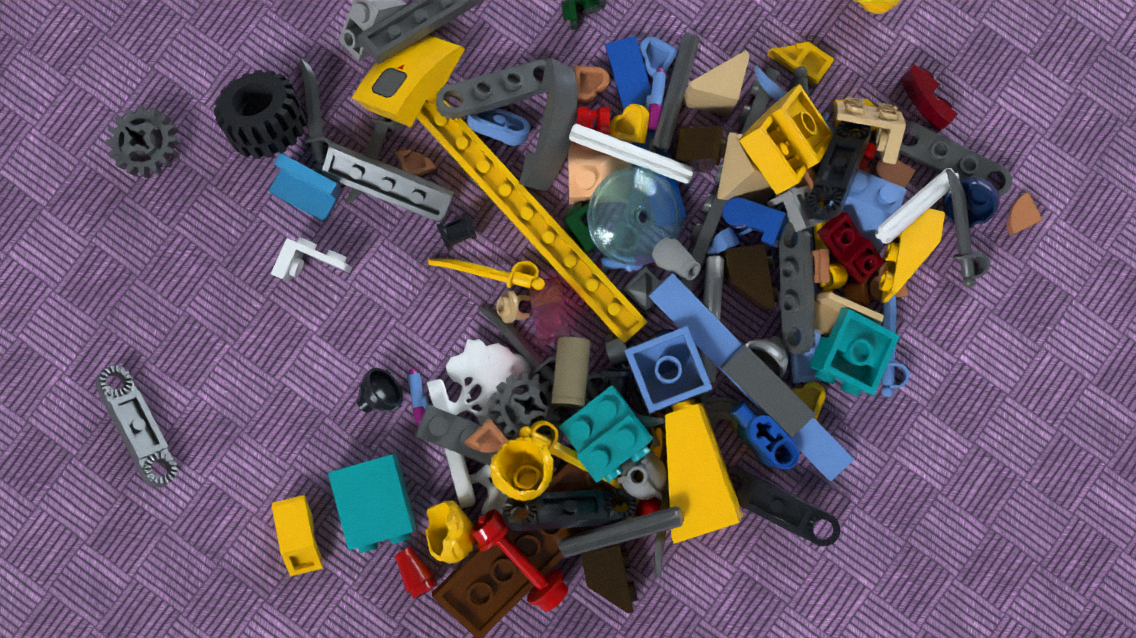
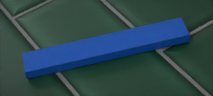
M636 36L606 43L605 49L622 110L624 111L630 104H639L646 108L647 95H651V87ZM647 129L645 144L631 142L632 145L648 150L650 140L654 139L656 131ZM656 151V154L670 158L669 152L661 153ZM654 172L646 190V197L655 228L686 220L687 216L677 180Z

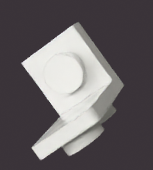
M299 237L298 241L295 242L287 238L271 274L291 283L293 277H298L303 268L304 260H302L304 254L348 273L351 272L353 267L346 264L347 257L328 250L327 255L316 251L317 244Z

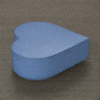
M656 37L645 38L639 48L642 59L645 62L644 66L647 77L653 80V75L658 68H662L666 74L679 50Z

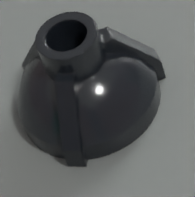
M381 368L370 369L364 375L357 398L359 408L366 413H370L371 411L395 412L402 407L403 392L397 380L391 375V372Z

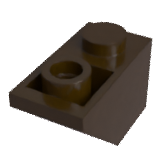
M724 127L681 128L677 139L674 160L693 167L696 172L710 174L714 165L719 166L721 158H724L727 139L722 138Z
M765 244L726 249L722 253L726 285L763 312L775 309V303L778 302L779 295L776 283H771L770 271L773 270V258L770 251L766 252Z
M618 543L581 553L587 587L624 612H634L632 602L638 601L634 581L627 582L625 569L631 568L627 548L620 549Z

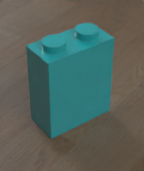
M397 453L328 472L348 550L358 548L359 553H364L379 548L378 542L390 539L391 544L410 539L409 533L414 532L417 529Z

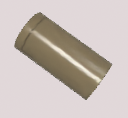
M577 337L558 338L552 405L570 408H583L585 406L590 340Z

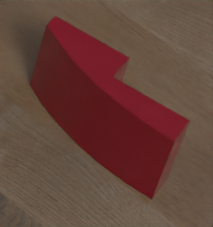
M914 64L900 78L913 105L938 131L948 126L958 113L952 109L951 104L946 99L932 94L940 83L934 80V76L930 71L917 67Z
M842 211L837 217L830 219L816 232L835 259L845 267L849 275L859 284H862L884 263L871 240L860 234L848 213Z

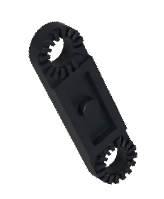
M842 120L841 123H838L835 135L830 141L814 180L812 191L808 195V210L815 219L830 220L842 212L871 138L870 125ZM851 129L861 130L860 133L857 132V135L853 133V136H851V133L847 134V131ZM823 200L834 202L831 204L832 206L828 205V208L826 206L824 208L822 206L818 207V203Z
M727 467L728 474H736L742 481L741 489L735 492L741 507L803 537L815 545L829 546L834 544L839 538L840 525L836 517L831 513L739 467ZM818 520H828L832 524L833 532L829 537L820 538L815 535L813 526Z
M621 488L609 491L596 489L547 492L528 501L509 497L504 503L502 517L504 523L510 529L516 531L603 526L634 518L637 502L635 497L628 494L625 489L624 491L621 490ZM622 501L627 504L629 509L624 511V513L622 511L618 513L617 510L615 512V509H612L611 503ZM516 507H522L529 512V515L526 518L517 519V517L513 518L510 511Z

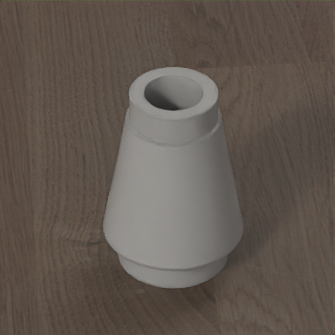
M663 238L653 249L652 256L658 267L687 280H692L699 274L701 265L677 239Z

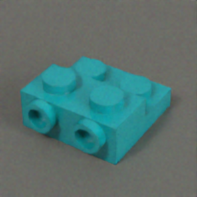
M841 308L829 338L821 337L808 367L816 370L815 377L824 382L834 384L836 380L842 383L840 390L855 397H859L860 393L874 396L900 336L849 308Z
M613 385L559 426L579 453L576 455L596 483L603 478L607 483L616 478L624 471L620 466L629 458L635 463L651 451L647 444L654 439Z

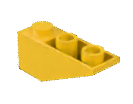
M929 208L887 244L884 253V260L888 261L887 269L883 272L879 282V290H883L882 303H887L902 288L941 242L945 212Z

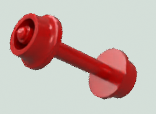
M492 509L483 516H479L478 521L470 532L478 542L476 547L480 551H485L496 544L534 585L527 595V601L530 605H537L544 612H548L558 606L566 597L569 589L562 580V572L559 569H554L543 576L505 535L510 528L504 523L502 514L498 510Z

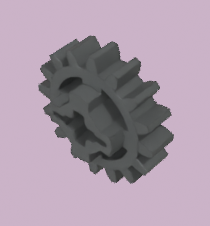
M138 106L136 114L130 109H126L125 119L118 116L114 118L119 124L117 128L108 127V131L114 134L113 138L106 140V144L114 147L108 155L117 160L115 164L117 167L123 170L126 169V172L133 176H136L139 172L141 176L149 178L150 170L160 175L162 174L160 166L164 164L171 168L172 163L168 160L169 157L179 156V153L173 149L174 145L181 144V140L173 136L179 131L178 128L170 124L171 119L165 114L160 115L161 112L153 107L148 112L143 106ZM138 135L143 137V139L146 141V144L149 146V149L143 145L142 140L138 138ZM145 158H152L150 160L142 162Z
M526 372L519 374L518 379L512 374L506 378V383L500 382L496 386L499 393H494L490 396V400L495 402L496 405L489 408L488 413L496 414L497 418L493 423L496 426L501 425V432L504 435L507 433L511 434L512 440L519 438V430L522 427L529 426L530 422L535 423L544 420L555 424L560 421V417L555 415L554 411L560 409L561 406L551 404L552 392L549 393L547 390L550 382L546 381L541 385L538 383V374L532 376L530 380ZM524 388L520 395L515 393L509 394L514 389ZM546 425L536 430L541 434H551L550 428Z

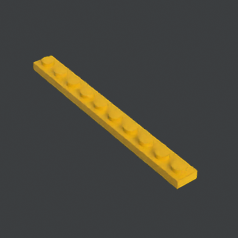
M443 100L447 106L451 107L445 100ZM436 102L434 105L424 103L416 117L420 123L610 331L623 343H626L648 321L527 189L519 184L520 182L462 118H455V120H452V118L446 119L445 116L442 117L440 115V112L438 113Z

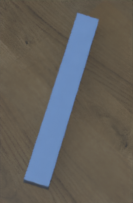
M671 272L648 296L679 328L688 326L694 343L765 416L771 417L720 367L742 344ZM814 417L793 437L784 430L797 445L798 449L830 482L855 460Z

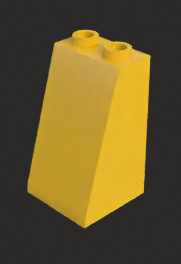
M694 399L672 405L673 412L665 415L670 508L674 506L679 507L684 516L683 525L671 529V538L674 544L737 524L743 517V512L704 403L695 404Z

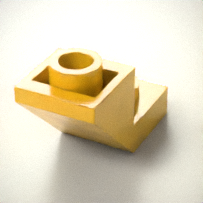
M305 495L273 502L272 512L280 553L290 577L323 569V558L314 538V518Z

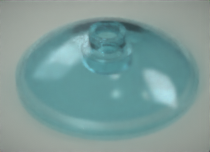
M642 167L620 169L604 178L594 190L588 205V228L597 248L611 260L631 266L649 264L655 261L652 253L660 240L663 238L677 239L682 222L680 201L673 186L659 173ZM641 211H644L647 215L644 223L639 220Z

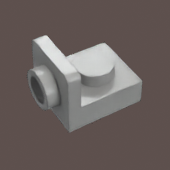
M794 185L767 202L770 208L785 205L787 217L793 224L796 232L825 222L824 220L815 219L809 213L807 202L808 195L811 193L809 185L796 188Z

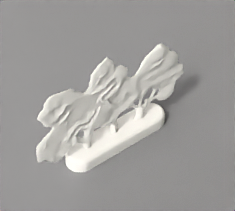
M468 339L464 352L451 357L446 365L449 377L462 386L459 399L456 403L450 401L444 382L441 379L427 382L432 405L454 415H458L463 411H469L478 418L480 425L487 419H491L493 422L497 416L496 414L488 413V409L496 405L495 402L490 400L492 394L499 393L496 386L500 382L506 383V378L512 374L518 379V375L522 372H526L530 380L532 366L522 355L512 353L508 347L502 346L500 343L486 346L480 339ZM471 377L472 382L465 386V379ZM475 385H480L482 391L479 397L470 403L466 402L467 399H471L468 392ZM524 388L514 389L509 394L515 393L520 395ZM478 404L482 410L480 412L474 411L472 407ZM530 422V425L527 427L530 428L534 423ZM561 422L553 424L558 430L557 442H560L562 430L559 428L562 424ZM497 425L498 429L501 431L502 426ZM445 449L460 508L464 509L475 504L476 499L472 484L479 482L487 487L488 497L482 507V516L492 509H496L503 514L504 503L509 497L489 481L488 478L491 477L490 466L485 465L476 474L469 475L464 456ZM518 507L512 509V510L510 511L511 514H512Z

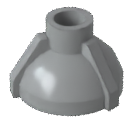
M773 336L769 340L764 338L749 341L745 344L780 379L784 376L787 369L788 355L781 338Z
M649 451L635 463L631 458L624 462L622 466L624 471L618 477V484L622 483L623 488L628 494L640 500L652 499L654 497L659 498L663 495L662 491L667 483V470L660 458L655 456V452ZM637 470L642 471L644 475L641 483L636 482L634 479V473Z

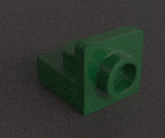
M606 0L561 1L563 20H569L571 30L577 29L576 11H582L584 14L596 13L601 8L606 7Z
M591 201L586 205H583L582 202L574 205L566 212L568 217L564 219L565 227L586 255L597 249L598 243L596 239L599 237L588 221L585 224L581 221L594 212L595 206Z

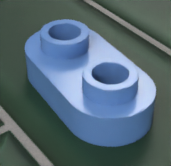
M496 108L467 116V125L474 132L502 141L507 145H521L528 139L530 132L529 122L525 118L511 112Z

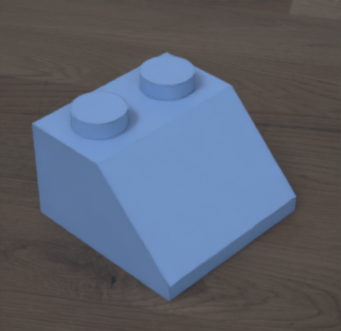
M858 169L842 211L848 213L860 234L871 240L879 252L883 243L881 239L876 238L875 231L878 230V226L901 207L907 189ZM826 200L824 206L828 208V205L832 206L831 204L834 202Z
M688 326L624 350L649 415L667 409L674 404L708 393L713 389Z

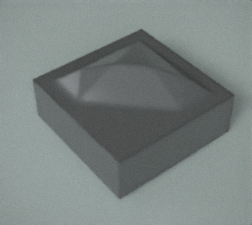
M644 267L622 291L645 313L654 304L648 294L661 282Z

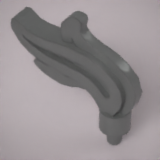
M707 393L700 395V401L704 403L712 426L718 421L725 419L729 421L733 431L737 430L738 423L729 414L731 408L738 403L735 399L730 397H710Z

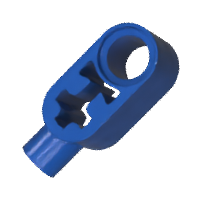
M744 400L731 408L729 414L738 423L737 434L739 438L764 465L780 469H790L797 464L799 460L797 445L774 419L765 415H757ZM780 446L782 455L777 461L775 451Z

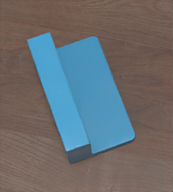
M279 154L274 165L280 171L272 183L269 192L323 222L326 221L344 189L325 176L284 154Z

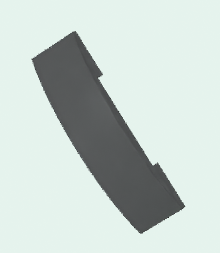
M547 58L540 89L547 92L548 97L535 153H526L519 183L540 192L548 191L562 167L570 146L569 134L572 126L575 124L577 112V82L574 69L553 58Z

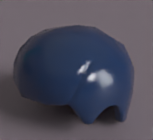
M968 177L960 180L966 196L969 228L979 223L988 222L997 212L1000 205L998 192L988 180L977 177ZM949 190L943 201L944 212L949 220L955 224L951 190Z

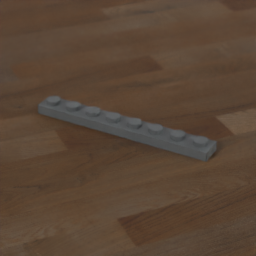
M768 67L765 74L776 83L780 72ZM757 76L750 90V94L755 95L751 106L745 104L738 123L743 124L739 133L742 135L763 115L770 95L760 85ZM722 162L714 178V181L719 182L715 194L708 193L702 210L707 212L703 223L696 222L690 236V240L695 241L690 254L700 265L722 215L723 207L727 200L717 199L723 168ZM680 277L679 280L691 291L695 278L687 280Z

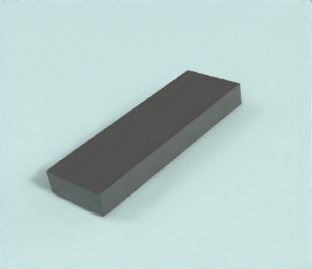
M745 344L720 366L791 437L816 415Z

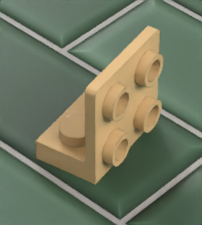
M850 97L845 98V102L837 101L836 119L878 127L875 143L877 144L876 151H880L882 162L896 164L906 128L902 112L897 111L898 107L885 103H878L877 107L864 105V100Z

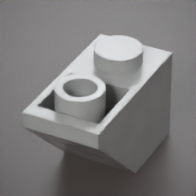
M353 0L338 41L358 61L364 60L369 54L359 44L358 35L403 9L406 3L403 0Z

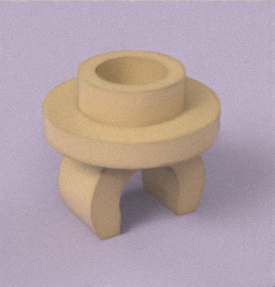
M505 291L499 297L496 306L497 313L501 316L504 323H512L514 320L529 318L530 313H521L518 309L519 302L530 301V297L527 295L516 296L514 291Z

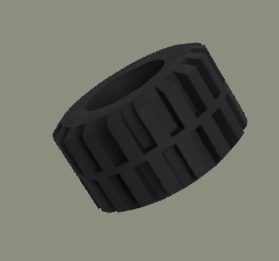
M262 70L254 71L253 74L245 73L241 78L233 79L229 82L230 85L228 87H224L220 91L221 96L217 97L215 101L217 106L214 108L215 120L233 148L240 152L242 156L248 158L252 155L254 159H261L262 156L267 158L274 157L275 153L280 152L282 154L287 151L286 148L288 146H294L298 142L296 138L303 135V127L307 125L306 111L292 84L281 73L276 75L275 71L271 70L265 73Z

